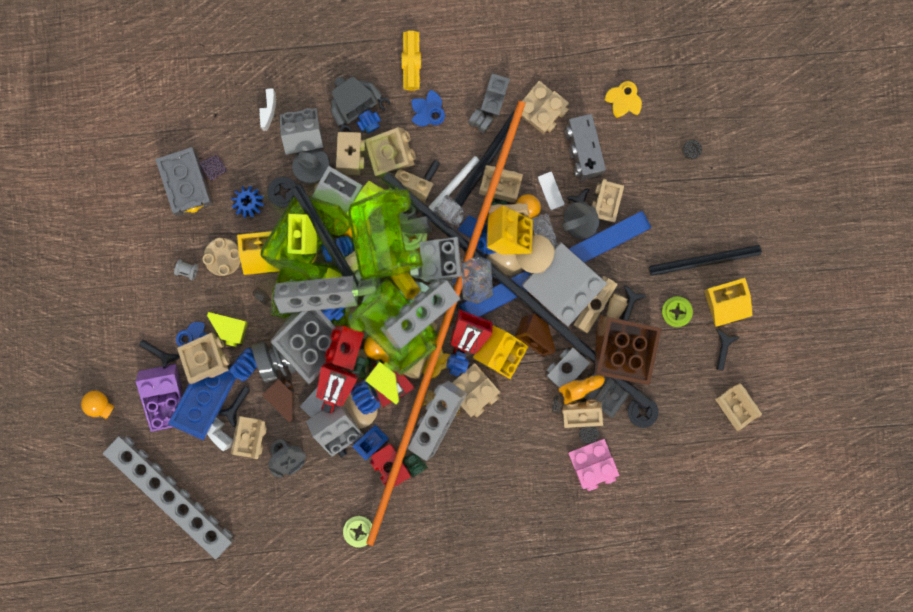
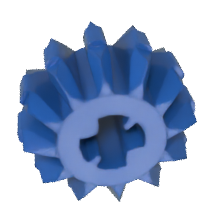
M242 186L241 193L237 190L234 192L238 197L231 198L232 201L237 202L232 205V208L237 209V215L243 212V217L247 218L249 213L253 218L255 217L254 211L259 214L261 213L258 206L264 207V203L258 201L264 199V197L258 195L260 192L258 189L253 191V187L249 186L246 191L245 187ZM249 198L252 201V203H248V205L246 206L244 200L247 201Z
M345 236L334 239L344 258L355 251L354 243L350 237ZM323 244L321 246L323 257H325V261L332 262L333 260Z
M246 348L230 367V372L233 376L241 381L248 379L257 368L251 348Z
M362 381L353 386L351 390L352 400L361 413L367 415L380 407V400L372 385Z

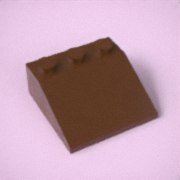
M600 315L596 332L595 374L650 385L662 328Z

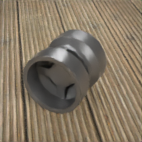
M477 108L467 124L472 127H478V131L484 134L494 118L489 115L485 117L483 111Z

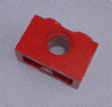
M336 326L331 333L330 347L325 353V364L353 371L364 333L345 326ZM342 343L345 345L344 352L340 349Z
M391 443L370 456L372 458L370 463L375 471L379 469L382 474L380 479L385 486L390 472L384 469V464L386 462L394 463L397 454ZM403 461L394 487L411 477Z

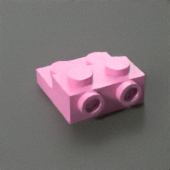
M605 439L568 452L582 489L587 488V491L598 488L599 483L604 481L605 484L612 483L619 476Z

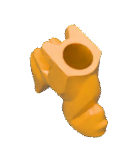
M595 375L584 380H575L560 387L559 392L563 393L564 403L568 404L583 398L591 391L601 387L605 382V378Z

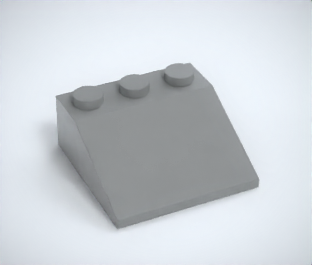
M560 242L555 247L551 265L543 273H532L522 286L565 325L569 326L607 283Z
M321 310L293 312L270 342L301 377L310 384L320 374L321 366L326 361L325 353L330 347L331 333L335 326ZM343 343L340 346L341 351L345 349V345Z

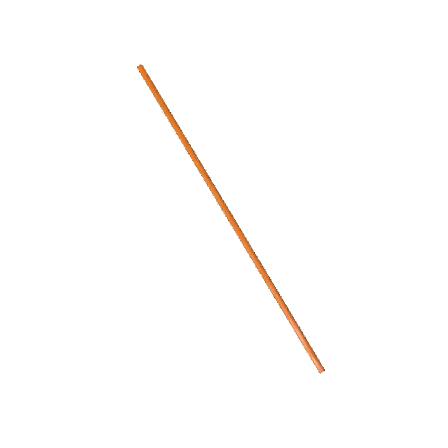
M518 101L461 266L462 276L457 278L454 286V291L458 296H460L520 122L525 102ZM457 302L445 312L366 541L368 545H374Z

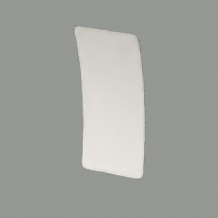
M552 172L539 176L538 179L550 209L553 210L563 206L564 201Z

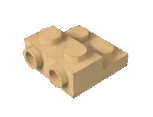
M538 81L522 100L526 104L521 117L544 135L547 131L551 132L557 125L555 121L559 116L561 118L565 116L569 110L567 108L569 102Z
M398 127L365 139L375 176H381L387 172L397 171L398 169L414 165L413 160L416 159L414 150L409 147L408 142L411 138L408 131H405L404 128Z
M209 333L177 348L188 383L193 384L204 378H213L229 371L227 365L230 364V360L226 354H223L224 342L220 337Z
M475 363L452 382L467 392L461 406L470 417L475 415L477 418L485 411L483 407L488 402L492 405L500 398L498 396L500 391Z

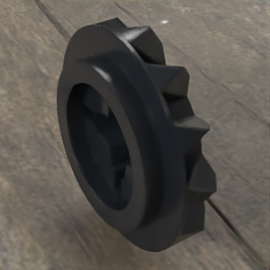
M287 177L274 179L268 187L269 200L278 207H289L295 203L296 197L292 192V188L296 186L295 182ZM280 185L285 190H290L286 193V199L282 195H276L281 192Z
M633 400L628 406L627 414L631 423L641 428L653 425L659 414L656 403L652 400L647 406L649 407L646 411L647 419L644 416L637 417L640 412L637 406L642 409L644 408Z

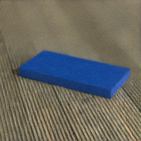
M228 368L229 371L213 378L207 377L193 384L189 383L168 425L204 441L237 379L230 372V368Z

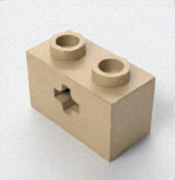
M338 132L336 170L344 175H360V169H364V157H361V151H365V140H362L361 133Z

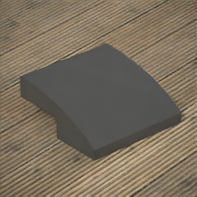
M603 376L605 378L604 384L583 398L586 400L602 401V412L614 418L629 394L610 377Z

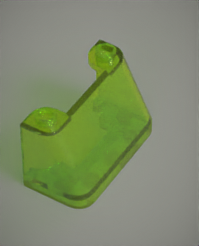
M386 280L349 316L348 321L353 330L360 332L365 330L389 355L388 365L391 370L403 375L437 348V333L430 324L401 349L392 345L381 328L385 325L384 322L388 318L395 317L400 313L399 310L404 305H410L411 303L390 281ZM417 311L416 314L420 317L421 314ZM406 319L403 320L401 324L402 329L404 330L408 325Z

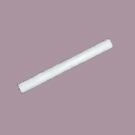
M476 156L467 163L429 205L432 211H435L478 164L480 160Z

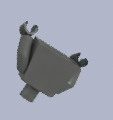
M338 77L334 82L336 88L332 90L334 98L331 100V114L337 125H340V132H343L344 128H348L352 132V129L345 122L349 124L359 115L377 104L376 100L379 101L378 106L383 111H385V108L381 105V102L385 101L390 106V100L383 98L382 93L372 82L357 80L355 77H351L347 81L344 77Z

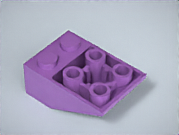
M167 365L164 369L163 367L138 371L136 385L150 431L173 428L168 425V422L183 396L177 365Z

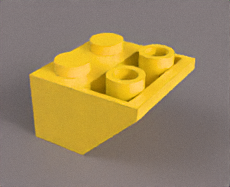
M504 205L488 215L487 248L502 255L532 253L533 219Z
M270 231L237 235L239 256L244 275L282 271L279 233Z
M745 278L704 290L715 327L752 316L751 295Z
M493 325L492 335L479 351L475 353L473 358L511 379L528 346L508 332Z

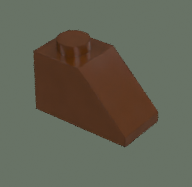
M536 314L522 317L515 337L542 357L555 353L556 349L548 324Z
M278 379L262 396L290 423L294 420L293 386L286 379Z

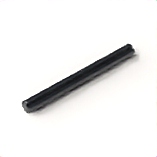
M515 111L511 113L453 199L452 204L455 207H462L484 174L486 165L489 166L503 146Z
M301 184L296 185L292 188V192L305 214L309 216L316 233L342 277L353 276L357 286L359 281Z
M754 245L649 266V273L651 276L758 256L762 254L760 245Z

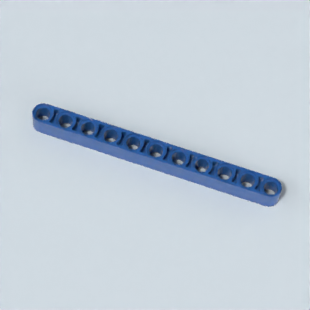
M641 211L569 248V250L585 263L652 227L644 212ZM524 271L511 278L524 291L529 292L522 284L532 273ZM501 283L458 307L460 310L481 317L518 297Z

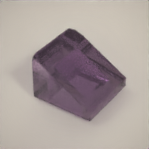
M218 155L200 162L201 167L211 181L227 171Z

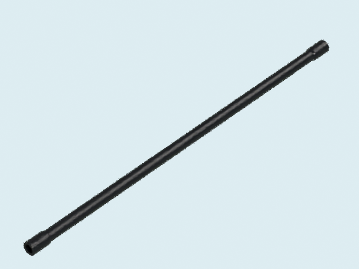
M390 172L386 173L382 181L402 196L423 216H427L428 220L449 238L458 237L459 247L465 252L467 251L469 242L409 191ZM475 249L473 259L595 364L596 352L480 251ZM611 378L644 409L651 403L652 400L629 381Z

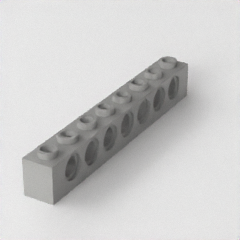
M118 436L103 454L215 560L219 558L235 541L232 538L233 534L226 528L222 529L218 525L219 521L214 516H208L204 512L205 508L199 502L194 503L190 499L191 495L185 489L177 487L176 480L170 475L166 476L159 464L156 462L152 463L148 459L149 455L144 450H138L134 446L135 442L130 437ZM126 451L131 452V461H127L125 459L124 455ZM140 464H143L146 467V473L144 475L141 474L138 470ZM154 477H157L160 480V486L158 488L154 487L152 484V480ZM168 490L174 493L173 501L168 500L166 497ZM182 504L188 506L189 511L187 514L181 512L180 506ZM196 517L202 519L203 525L201 527H197L194 524ZM210 530L216 532V540H211L208 537Z

